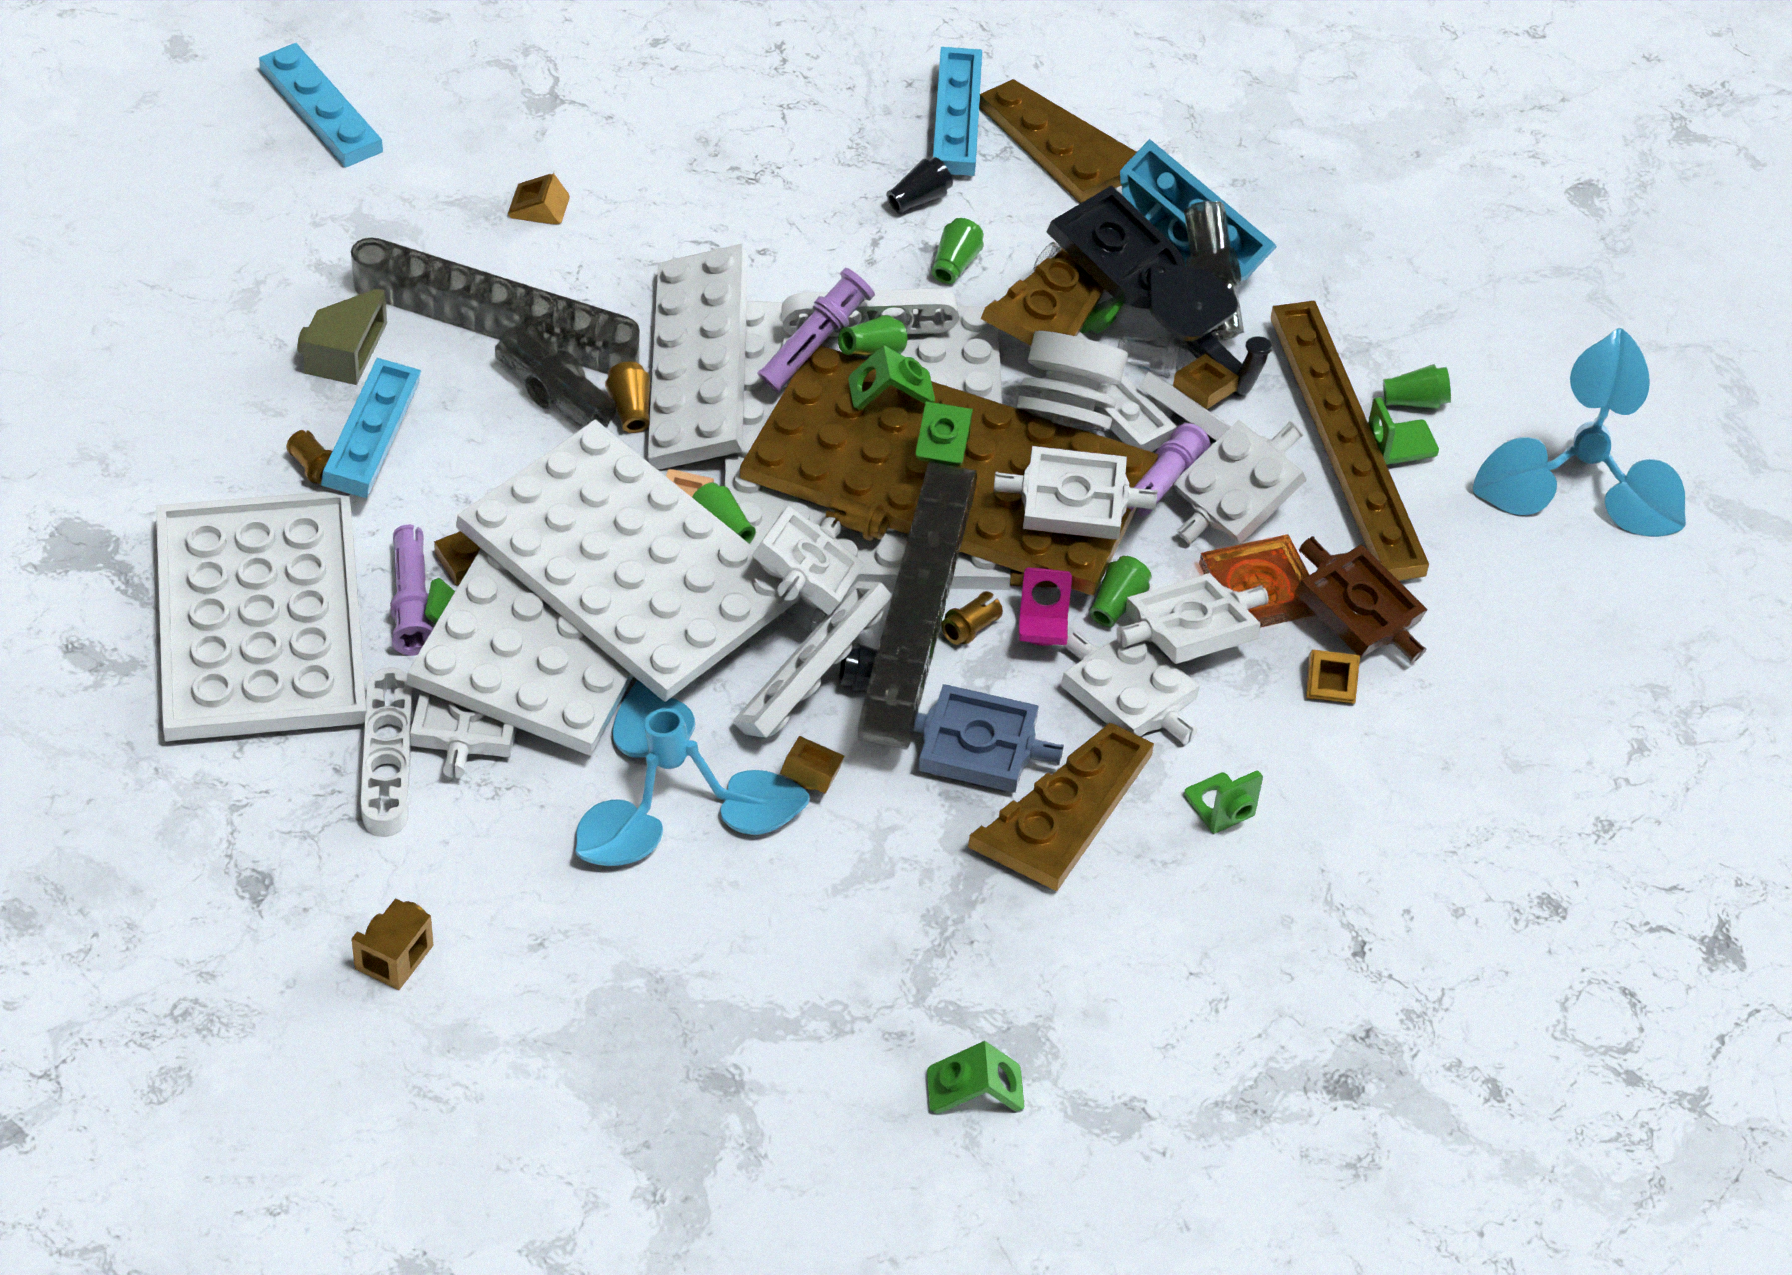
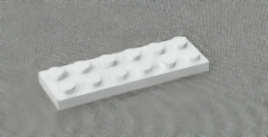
M743 243L658 263L648 460L657 470L742 452L748 254Z

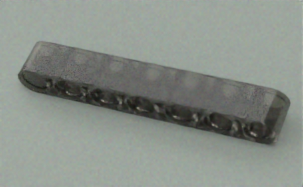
M379 238L361 239L351 248L353 285L358 294L374 289L385 290L386 304L605 374H608L611 367L621 362L632 361L640 364L639 326L635 320L627 316Z
M929 462L862 706L858 726L859 741L908 750L973 504L977 483V470Z

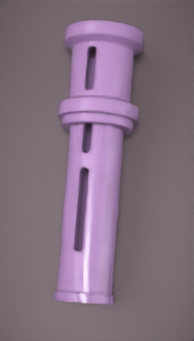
M845 267L841 271V279L825 297L819 296L814 301L815 305L813 306L814 312L786 341L772 359L757 372L758 376L774 391L780 392L782 387L812 356L834 330L840 331L847 327L850 315L864 300L870 301L875 296L874 291L866 281L851 269Z
M1192 423L1179 425L1171 434L1170 440L1164 442L1156 451V454H1159L1158 460L1134 488L1158 490V503L1179 476L1211 446L1207 433L1200 426ZM1128 507V508H1129V509H1132V510H1131V512H1132L1135 507ZM1139 508L1136 515L1146 516L1153 509Z
M408 524L399 526L393 532L397 594L390 603L391 616L396 620V628L392 632L393 647L402 654L415 656L419 654L433 627L425 615L429 594L425 588L424 534L422 529L417 527L414 540V525Z

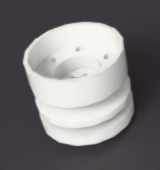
M1035 331L1028 362L1045 370L1046 375L1045 379H1023L1022 387L1040 393L1041 396L1040 399L1019 396L1017 409L1026 411L1038 418L1049 419L1058 425L1085 431H1110L1113 418L1093 410L1094 406L1115 409L1117 400L1099 392L1098 389L1100 384H1121L1128 352L1104 343L1048 331Z

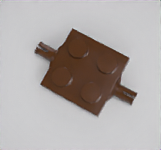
M1314 536L1303 542L1299 547V552L1317 570L1301 580L1295 593L1357 655H1360V658L1380 646L1394 644L1411 663L1417 661L1426 652L1427 648L1423 647L1407 629L1420 622L1428 609L1362 544L1348 553L1331 555Z

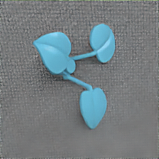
M1622 328L1615 329L1605 338L1587 348L1577 358L1572 367L1570 386L1575 398L1587 408H1601L1594 421L1586 422L1578 427L1574 434V445L1568 446L1562 454L1548 462L1547 449L1540 440L1530 437L1511 439L1496 448L1486 458L1479 468L1473 484V491L1477 496L1508 513L1515 515L1534 514L1547 507L1555 496L1557 481L1550 470L1558 468L1570 457L1577 455L1581 461L1588 464H1596L1603 461L1619 481L1606 493L1605 506L1611 519L1624 530L1642 536L1659 537L1681 531L1686 525L1685 490L1679 474L1673 467L1661 460L1645 459L1634 463L1628 470L1627 475H1625L1610 454L1611 436L1609 430L1603 425L1609 410L1621 415L1635 413L1645 402L1650 386L1649 371L1644 355L1635 340Z
M638 680L623 700L617 712L613 726V737L616 747L625 755L633 758L646 757L647 770L642 802L636 808L629 801L616 799L600 802L590 808L581 818L577 827L576 855L584 861L597 865L618 866L636 862L650 854L657 847L663 835L662 822L653 816L647 815L652 803L657 766L664 769L677 768L683 764L687 756H691L716 797L725 800L721 806L722 820L730 828L740 833L758 835L778 829L808 805L810 795L803 787L792 780L763 770L738 772L729 780L728 790L724 789L699 753L697 742L689 740L695 729V717L690 708L672 697L664 702Z

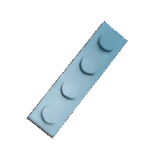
M297 43L259 57L260 71L345 168L383 152L381 137Z
M941 47L933 157L939 158L946 165L951 175L975 176L982 67L981 49Z
M376 358L323 470L321 486L363 498L368 497L417 390L421 370Z

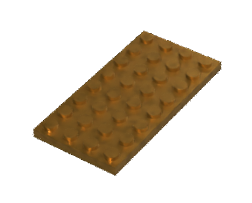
M820 345L794 374L740 465L741 479L834 510L839 509L828 505L836 493L869 506L878 503L883 506L884 511L890 513L888 528L1023 573L1028 567L1068 571L1072 575L1071 589L1094 596L1132 519L1136 507L1132 512V509L1127 507L1126 512L1122 516L1119 540L1023 529L1025 506L1022 501V494L993 492L995 473L1024 475L1031 461L1032 446L1125 456L1127 457L1125 474L1129 481V487L1134 488L1158 460L1159 454L1082 429L1054 424L1049 419L1038 418L1026 411L931 381L935 396L934 403L973 409L971 434L969 441L966 443L963 464L961 466L917 460L916 448L925 404L890 385L862 410L854 408L848 378L866 360ZM876 369L870 371L865 377L862 384L863 392L872 386L876 377Z

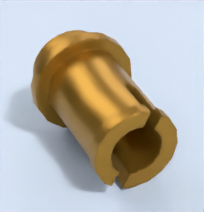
M299 430L287 441V451L305 468V476L310 482L321 485L323 470L332 451L325 450L309 430L306 432Z
M838 493L831 498L828 506L839 510L834 512L827 510L826 518L833 517L835 518L833 523L836 524L839 521L841 526L863 533V538L871 541L873 538H883L889 526L890 513L884 511L882 505L876 503L873 506H869L843 497V495Z
M985 591L962 608L950 609L945 614V619L941 623L945 637L956 645L972 642L978 631L1002 617L1003 609L998 598L986 606L985 603L992 599L994 594Z

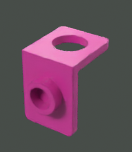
M1030 567L1024 570L1019 616V641L1030 642L1039 646L1067 645L1068 612L1072 575L1069 571ZM1041 581L1055 583L1060 589L1059 599L1054 604L1047 606L1037 603L1032 596V590L1037 583Z

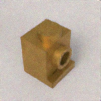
M395 898L383 914L378 913L372 918L365 935L357 931L351 938L355 969L400 990L434 946L431 915L414 902H403Z

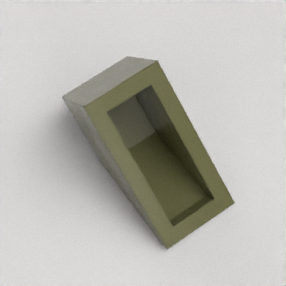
M374 289L316 311L309 327H303L298 338L297 350L298 353L303 354L305 374L354 385L358 384L388 323L385 290Z

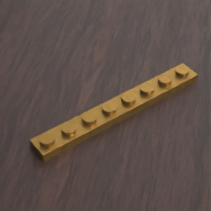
M1316 301L1272 306L1271 322L1367 550L1398 580L1425 577L1429 562Z

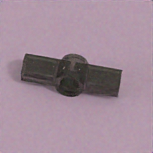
M1203 201L1191 204L1189 208L1184 210L1191 256H1188L1186 259V267L1212 272L1235 294L1238 308L1234 316L1210 331V333L1217 340L1221 341L1236 338L1239 334L1244 333L1237 286L1241 285V269L1237 254L1230 245L1224 204L1220 201Z
M513 326L503 333L501 340L495 346V358L525 382L529 395L540 407L549 409L554 405L581 428L595 419L605 428L608 427L610 420L616 414V402L586 378L582 365L571 353L561 351L556 354L525 328L519 329L517 326Z

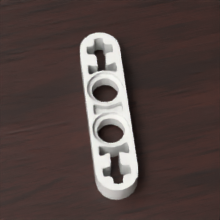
M943 288L873 290L875 296L870 301L864 300L856 309L859 313L852 318H848L849 324L847 327H853L880 317L884 310L897 307L903 309L904 312L893 318L903 323L907 334L946 332L952 329L959 321L957 299L953 292ZM828 292L797 293L787 297L781 306L784 330L792 336L814 312V301L819 296L825 297ZM913 309H918V313L914 314ZM799 314H806V316L799 317ZM834 330L828 337H838L840 331Z
M388 667L374 672L369 677L367 683V714H365L361 785L363 826L368 832L381 837L393 836L401 832L408 821L411 766L410 731L413 720L412 686L407 685V673L399 668ZM387 689H395L394 706H385L384 695ZM386 724H393L402 729L397 736L392 738H383L375 733L379 727ZM386 763L394 764L400 769L396 775L388 778L378 777L373 773L377 766ZM380 796H389L390 798L388 815H378L381 810Z

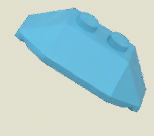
M1151 139L1120 170L1122 195L1174 244L1181 253L1186 267L1212 272L1224 284L1247 280L1277 247L1273 241Z

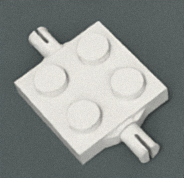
M1237 420L1173 484L1176 492L1191 503L1196 512L1176 530L1178 535L1190 545L1208 526L1226 532L1239 544L1245 541L1307 481L1304 472L1287 459L1284 454L1303 436L1300 428L1289 421L1270 440L1259 436L1243 422Z
M1032 446L1031 461L1024 475L996 472L993 492L1022 494V501L1025 506L1023 529L1119 540L1121 518L1126 512L1127 506L1155 510L1158 490L1129 487V481L1125 474L1127 460L1125 456Z
M788 505L751 556L760 562L762 568L769 575L783 580L778 586L780 597L786 590H789L784 600H794L799 594L808 605L820 608L830 616L863 568L864 563L847 551L836 539V536L841 531L839 521L832 528L831 525L835 518L828 517L819 526L807 520Z
M1208 573L1127 597L1126 614L1135 623L1118 627L1116 631L1117 640L1120 645L1122 644V647L1145 640L1152 641L1175 664L1191 661L1197 657L1220 650L1233 648L1237 645L1259 639L1260 622L1248 609L1267 605L1268 593L1262 585L1241 592L1233 591L1222 586Z
M1074 631L1073 634L1071 633L1068 636L1067 645H1064V647L1082 661L1063 672L1061 686L1107 724L1113 723L1140 737L1149 731L1165 728L1184 745L1188 741H1192L1198 729L1178 713L1182 708L1197 699L1200 685L1145 641L1122 647V644L1120 645L1116 638L1106 645L1095 647L1081 636L1078 631Z
M421 690L410 731L411 746L448 751L443 773L452 778L455 768V778H460L464 775L468 754H484L510 758L517 727Z

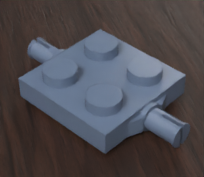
M946 684L942 685L938 701L929 710L928 714L899 707L895 720V728L923 734L924 746L919 758L918 771L1016 793L1022 770L1031 758L1060 765L1064 749L1063 744L1060 745L1035 739V724L1039 705Z

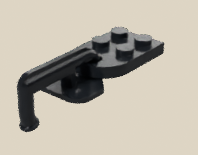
M1112 185L1050 222L1046 233L1111 296L1132 307L1150 309L1151 315L1195 358L1206 354L1238 375L1239 380L1237 390L1233 392L1234 395L1244 396L1252 390L1266 363L1268 354L1272 351V342L1261 336L1251 337L1246 341L1245 347L1248 352L1243 363L1235 358L1210 333V331L1234 316L1238 308L1235 294L1212 272L1186 267L1181 253L1174 244Z

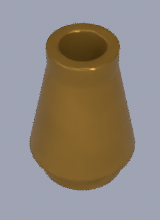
M637 362L618 363L609 369L605 388L621 419L623 430L628 433L642 432L650 424L648 416L650 375Z

